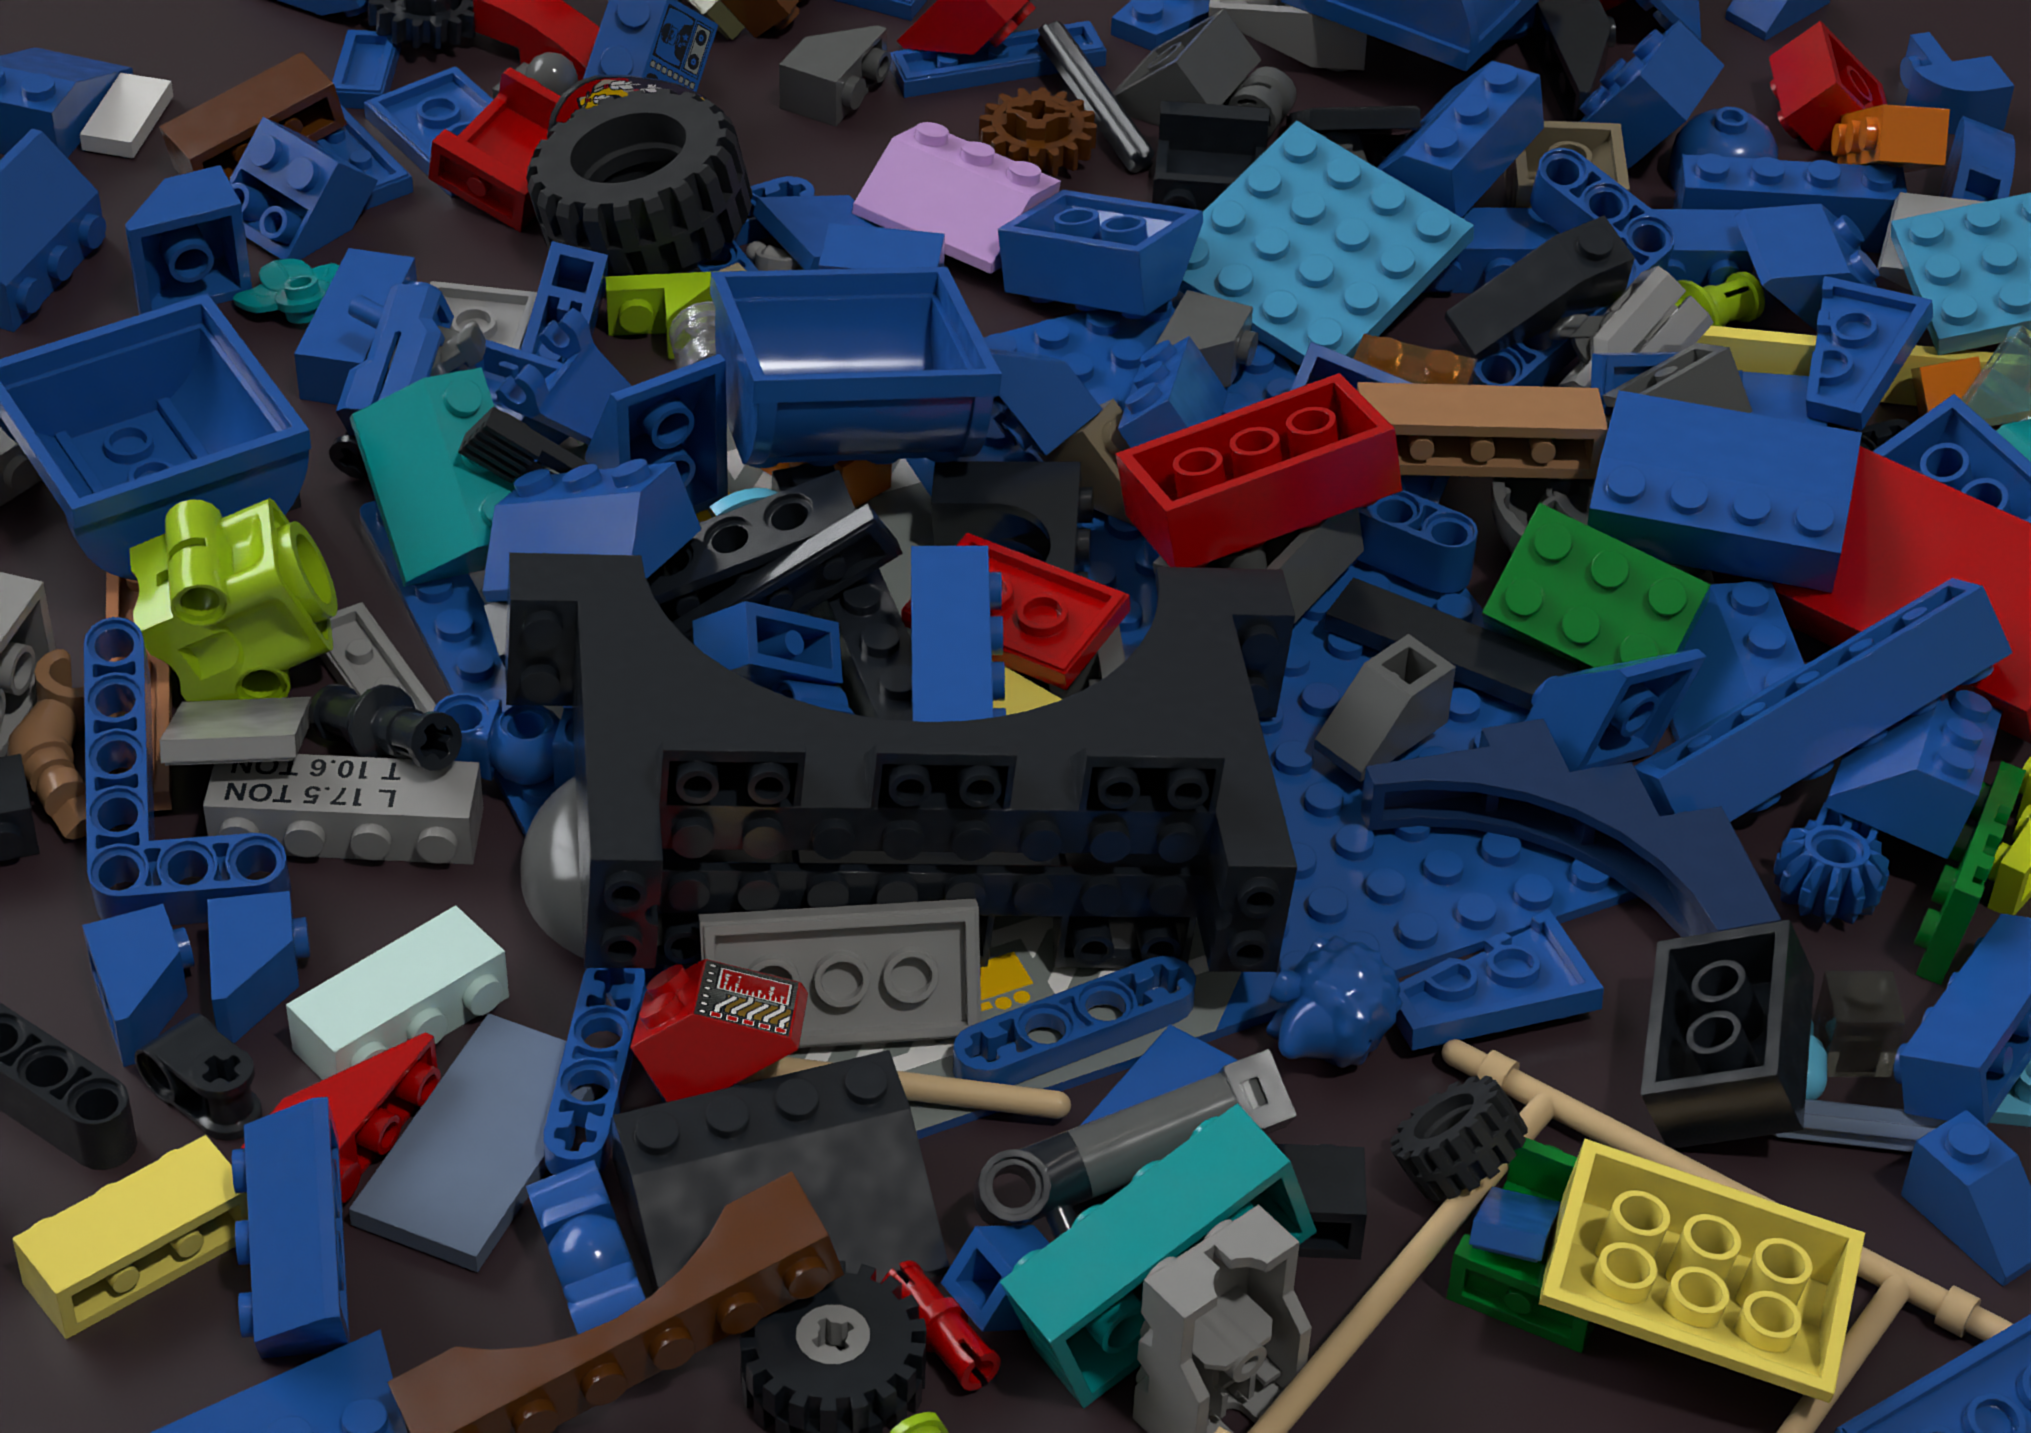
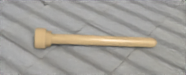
M784 1057L734 1084V1086L823 1066L833 1062ZM897 1071L907 1100L1053 1119L1065 1117L1071 1109L1069 1097L1061 1091Z

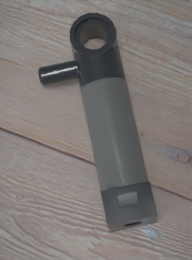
M1270 1049L1225 1065L1216 1074L1020 1149L999 1152L987 1161L975 1182L973 1199L976 1211L981 1219L990 1226L1030 1225L1035 1220L1046 1217L1055 1240L1070 1229L1077 1217L1072 1206L1130 1184L1135 1174L1143 1166L1152 1161L1162 1160L1190 1139L1193 1131L1202 1122L1211 1117L1221 1116L1237 1103L1266 1135L1286 1128L1297 1115ZM1008 1173L1020 1176L1030 1188V1202L1018 1208L1004 1206L994 1195L993 1180L1002 1174Z

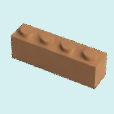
M1358 382L1357 391L1395 428L1400 475L1596 479L1608 432L1599 388Z

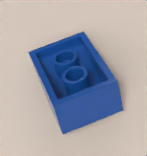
M36 47L1 55L0 154L6 155L33 128L42 131L68 158L80 144L81 131L120 73L133 75V69L127 66Z
M720 354L611 393L585 453V461L589 464H596L599 469L616 468L623 463L635 459H645L648 465L675 462L695 514L710 509V506L715 502L728 496L726 360Z

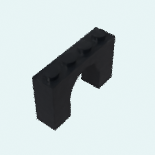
M935 462L931 495L934 546H956L968 532L1088 578V572H1079V566L1091 565V529H1082V523H1093L1094 491L1093 487H1082L1081 462ZM1010 669L1026 679H1036L1021 672H1018L1016 670Z

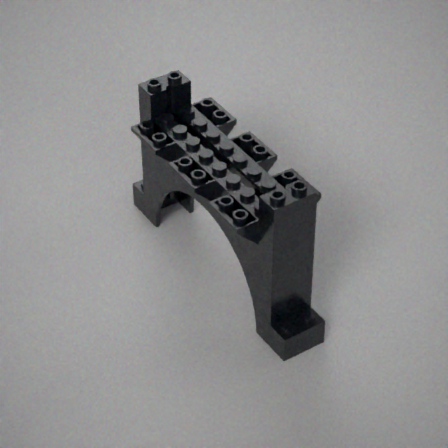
M509 552L505 642L506 705L572 706L584 968H655V965H694L701 961L699 914L976 898L979 906L980 967H988L995 916H1053L1054 966L1077 968H1126L1159 956L1175 957L1188 964L1197 918L1209 972H1277L1297 872V863L1259 717L1276 718L1295 620V612L1283 569L1157 567L1155 580L1158 599L1152 625L1141 644L1130 657L1105 678L1085 690L1058 702L1029 711L967 721L919 722L859 716L818 707L786 697L730 671L703 653L667 618L649 587L641 555Z

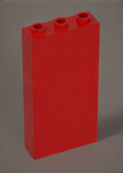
M1860 446L1842 551L1832 593L1772 582L1789 626L1835 648L1951 578L1982 585L2013 653L1993 665V672L1986 678L1972 684L1958 685L1953 690H1968L1986 698L1993 707L2002 710L1998 728L2031 744V523ZM1712 571L1715 584L1765 581Z

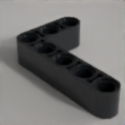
M0 1002V1110L85 1167L94 1170H107L127 1162L135 1153L138 1142L129 1095L124 1084Z

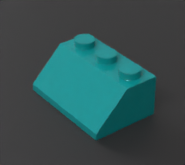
M482 367L422 378L353 413L350 417L404 587L485 570L494 507L515 489L514 482L517 478L512 483H509L458 453L465 433L494 406Z

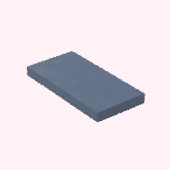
M488 1013L349 1208L351 1225L478 1273L529 1197L526 1186L540 1181L548 1169L545 1164L544 1128L567 1041ZM594 1083L584 1084L574 1089L571 1095L581 1101H593L603 1086Z

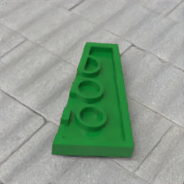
M2001 761L1991 785L1985 782L1982 783L1979 797L1968 817L1975 820V824L1972 826L1965 823L1948 857L1959 862L1957 868L1945 865L1931 898L1932 902L1942 905L1941 911L1938 912L1928 908L1913 945L1925 949L1916 972L1917 976L1939 985L1942 984L1983 894L1984 883L1993 866L1994 856L2004 835L2006 823L2014 807L2026 770Z

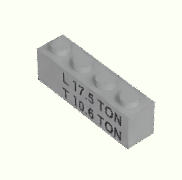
M297 754V757L290 761L216 763L213 766L203 805L208 836L246 833L268 834L276 838L283 845L286 856L471 865L474 863L484 809L479 762L453 761L451 765L442 770L429 771L416 766L413 759Z

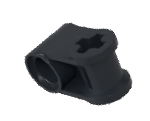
M191 1014L136 1051V1066L150 1090L159 1099L166 1103H171L197 1124L205 1134L220 1140L239 1139L244 1137L245 1124L262 1118L260 1099L251 1091L250 1087L255 1077L253 1059L246 1051L237 1047L218 1032L215 1026L201 1014Z

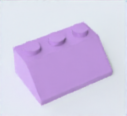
M923 122L891 139L853 203L852 214L884 228L944 233L946 255L991 274L1002 268L998 228L1058 193L1061 181L1041 173V169L1035 164L1025 161H1013L995 153L994 148L988 144L968 142L949 134V130L943 125Z

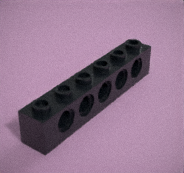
M833 471L700 522L702 530L647 578L652 594L667 618L671 622L856 511L840 471ZM498 601L484 605L499 657L505 667L507 601Z

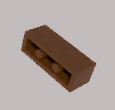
M302 51L164 123L159 128L173 166L180 175L221 165L228 180H230L262 117L294 130L314 142L346 126L347 123L334 83Z

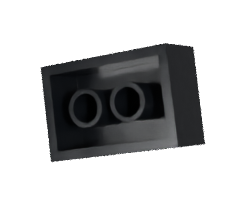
M1790 920L1658 941L1640 1095L1666 1146L1674 1149L1803 1130L1815 974Z

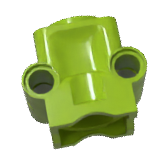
M268 498L225 517H222L220 510L213 504L203 500L179 502L166 514L164 534L130 548L131 571L139 583V596L133 610L134 623L140 628L145 648L150 655L162 660L174 669L180 680L181 695L187 702L286 698L290 691L289 668L333 650L330 618L337 614L338 604L328 567L308 531L299 522H289L273 499Z

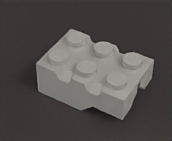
M1259 1204L1234 1221L1228 1219L1220 1222L1212 1228L1202 1242L1179 1257L1163 1259L1144 1279L1141 1313L1146 1320L1140 1329L1141 1339L1138 1345L1137 1360L1142 1366L1136 1376L1137 1385L1135 1386L1133 1419L1147 1433H1214L1219 1426L1233 1433L1221 1421V1418L1226 1415L1227 1409L1240 1410L1255 1424L1307 1363L1312 1327L1294 1291L1299 1241Z

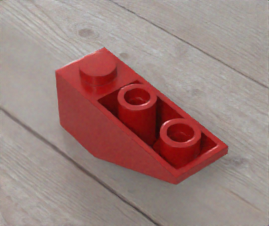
M426 1032L298 1091L282 1099L270 1113L273 1114L311 1098L328 1097L339 1138L342 1203L348 1201L354 1194L361 1175L379 1154L384 1155L390 1151L399 1136L401 1127L418 1107L423 1106L440 1082L441 1073L437 1067L434 1036Z

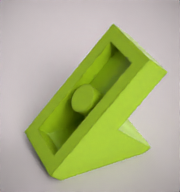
M711 272L605 277L609 336L666 333L668 360H672L715 329V306L710 296Z

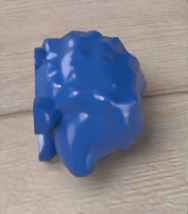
M1337 935L1331 937L1330 940L1322 936L1317 937L1308 953L1296 965L1293 971L1284 970L1277 976L1269 997L1278 1003L1284 1004L1279 1008L1267 1026V1035L1278 1040V1049L1281 1055L1287 1059H1323L1325 1062L1340 1068L1349 1065L1361 1066L1366 1061L1369 1052L1378 1048L1384 1034L1396 1022V1014L1402 1007L1403 1002L1399 997L1400 982L1395 974V970L1384 962L1379 951L1372 950L1363 942L1350 943Z

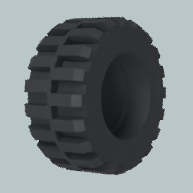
M657 89L656 93H645L643 90L628 92V96L617 99L610 96L599 100L597 106L590 109L583 107L571 114L569 121L566 123L559 122L549 130L547 140L541 139L535 148L526 175L527 188L548 250L550 249L551 242L554 241L608 255V276L670 274L679 271L687 273L697 268V263L705 258L711 260L720 254L725 242L732 243L745 224L752 206L751 199L753 194L731 119L724 114L722 109L708 99L703 100L697 94L686 91L678 95L672 89Z

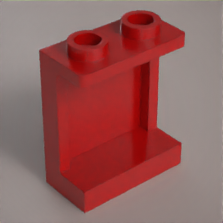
M511 67L507 68L501 74L497 97L458 136L444 129L432 141L428 179L521 232L536 216L527 188V169L535 148L541 139L547 140L550 115L561 96L542 86L535 79L529 78Z

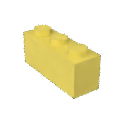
M204 1135L180 1149L167 1152L152 1164L116 1183L102 1187L94 1195L52 1217L38 1221L30 1229L13 1237L22 1283L67 1340L236 1246L235 1221L248 1220L247 1193L235 1194L232 1165L211 1140Z

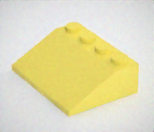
M1584 1139L1561 1200L1549 1244L1539 1304L1830 1403L1835 1393L1865 1232Z

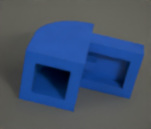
M1930 32L1910 35L1906 56L1900 63L1901 81L1909 89L1905 106L1950 109L1948 134H1956L1958 123L1962 116L1993 128L2004 130L2014 84L1992 56L1952 61Z

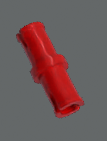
M909 1260L899 1263L900 1269L910 1279L907 1284L893 1268L888 1271L882 1283L891 1275L902 1283V1299L912 1294L919 1304V1319H925L927 1330L926 1352H935L956 1376L957 1381L964 1390L972 1391L982 1387L981 1382L971 1372L974 1367L989 1383L1000 1368L1001 1358L993 1349L987 1346L968 1324V1314L957 1301L951 1297L945 1298L915 1261Z

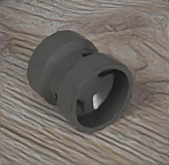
M1266 66L1257 68L1244 82L1243 88L1233 96L1228 105L1270 108L1269 137L1280 125L1281 119L1293 108L1297 99L1296 87L1293 81L1277 68Z

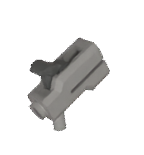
M1659 266L1643 271L1604 314L1600 316L1573 314L1558 320L1551 328L1549 338L1551 340L1570 339L1573 349L1579 356V363L1558 386L1591 388L1592 353L1681 352L1695 344L1714 322L1709 313L1692 296H1688L1678 307L1675 305L1686 290L1667 271Z

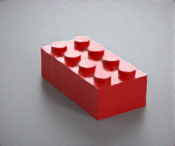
M1340 373L1115 453L1126 516L1170 567L1202 568L1209 564L1210 561L1243 549L1259 547L1267 540L1300 528L1316 526L1324 519L1354 508L1371 506L1379 499L1402 491L1395 428Z

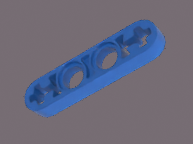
M1154 957L971 1025L962 1030L955 1039L953 1074L955 1078L1015 1085L1169 1026V1024H1175L1188 1017L1193 1010L1196 984L1195 973L1186 962L1175 957ZM1105 1004L1118 1008L1123 1015L1115 1020L1103 1021L1092 1017L1087 1011L1093 1006ZM1049 1027L1059 1031L1063 1037L1055 1043L1043 1044L1033 1041L1027 1034L1035 1028Z
M587 968L583 975L544 1128L545 1164L553 1175L591 1160H595L599 1173H601L609 1161L612 1149L613 1115L620 1114L634 1057V1052L630 1046L646 992L645 971L643 968ZM612 985H620L616 997V1007L606 1005V993L611 991ZM600 1031L612 1032L621 1038L614 1046L599 1049L591 1047L584 1042L589 1035ZM594 1083L602 1085L608 1090L605 1096L595 1101L585 1102L571 1095L574 1089L584 1084ZM575 1126L585 1128L586 1142L580 1145L579 1151H569L575 1139Z

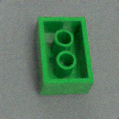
M1539 502L1482 611L1484 628L1580 665L1579 671L1682 652L1709 601L1711 584Z

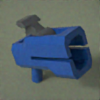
M425 282L392 286L385 306L363 295L355 296L349 304V315L376 330L367 359L350 369L336 413L348 434L355 436L350 421L353 413L422 378L450 373L464 363L470 368L482 361L486 350V339L476 321L469 322L459 333L450 329L454 315L446 299L437 287Z

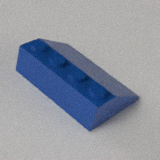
M1619 390L1599 462L1589 508L1588 526L1666 563L1832 593L1842 551L1862 433Z

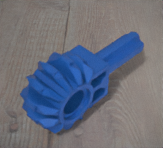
M1824 802L1816 821L1809 819L1804 829L1790 828L1787 838L1782 842L1781 851L1776 856L1773 873L1775 874L1774 884L1781 889L1782 902L1799 905L1800 916L1809 914L1820 916L1826 925L1832 918H1840L1846 923L1853 924L1858 915H1872L1875 906L1880 903L1882 892L1886 888L1889 877V859L1881 854L1882 842L1877 841L1880 830L1824 806Z

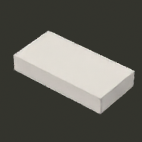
M120 73L80 133L82 150L134 158L173 98L172 82L170 80Z

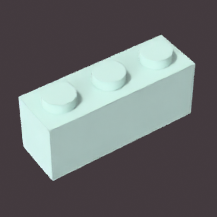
M455 905L287 1003L286 1009L292 1050L324 1080L425 1032L433 1035L435 1044H437L445 1035L475 1017L489 1013L500 1002L509 997L505 951Z

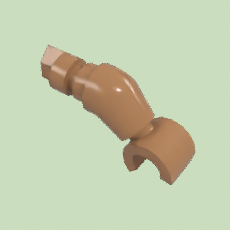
M55 649L45 654L36 664L34 671L36 704L9 735L7 756L21 754L28 788H31L36 793L40 804L45 812L53 818L64 838L73 840L87 835L86 783L80 773L75 770L73 764L74 753L71 748L76 732L85 730L84 686L72 688L71 655L64 649Z

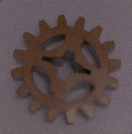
M1040 87L1038 91H1032L1031 94L1024 88H1018V97L1012 98L1002 93L998 95V104L987 103L985 105V115H980L979 140H981V143L993 147L995 153L1013 161H1025L1035 164L1041 169V173L1047 170L1054 177L1058 176V167L1063 166L1075 171L1077 170L1078 160L1089 161L1091 159V149L1096 148L1097 124L1094 123L1095 113L1094 111H1084V101L1082 99L1068 102L1067 92L1061 91L1055 96H1050L1051 92H1047L1046 87Z

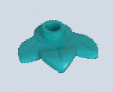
M298 259L274 260L260 269L259 278L261 284L252 289L236 293L233 296L234 304L243 310L253 313L280 310L285 313L287 321L291 323H309L340 265L329 263L311 269L308 264Z

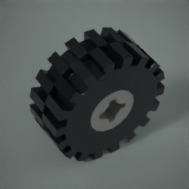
M839 1260L844 1272L843 1276L828 1283L816 1295L805 1299H798L760 1319L751 1329L741 1333L739 1343L742 1396L747 1408L754 1406V1421L763 1431L775 1423V1433H883L884 1427L892 1430L901 1421L907 1419V1411L916 1414L922 1402V1389H925L927 1330L925 1319H919V1304L911 1294L902 1299V1283L890 1275L882 1284L876 1282V1268L862 1263L857 1274L846 1273V1261ZM836 1346L845 1348V1350L839 1351Z

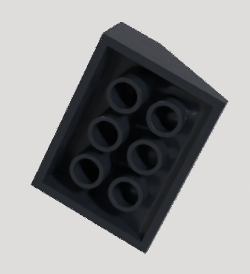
M890 1050L613 1115L612 1160L653 1293L686 1265L709 1236L727 1204L791 1171L828 1232L838 1259L846 1261V1273L857 1274L862 1263L876 1268V1282L881 1284L885 1275L893 1268L907 1284L910 1279L899 1266V1263L912 1260L917 1262L928 1278L944 1275L949 1269V1262L911 1108Z

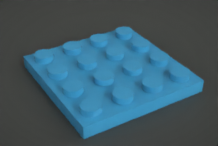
M1296 121L1203 211V224L1179 291L1185 294L1187 290L1252 306L1251 331L1258 332V340L1301 366L1311 342L1356 360L1474 240V225Z

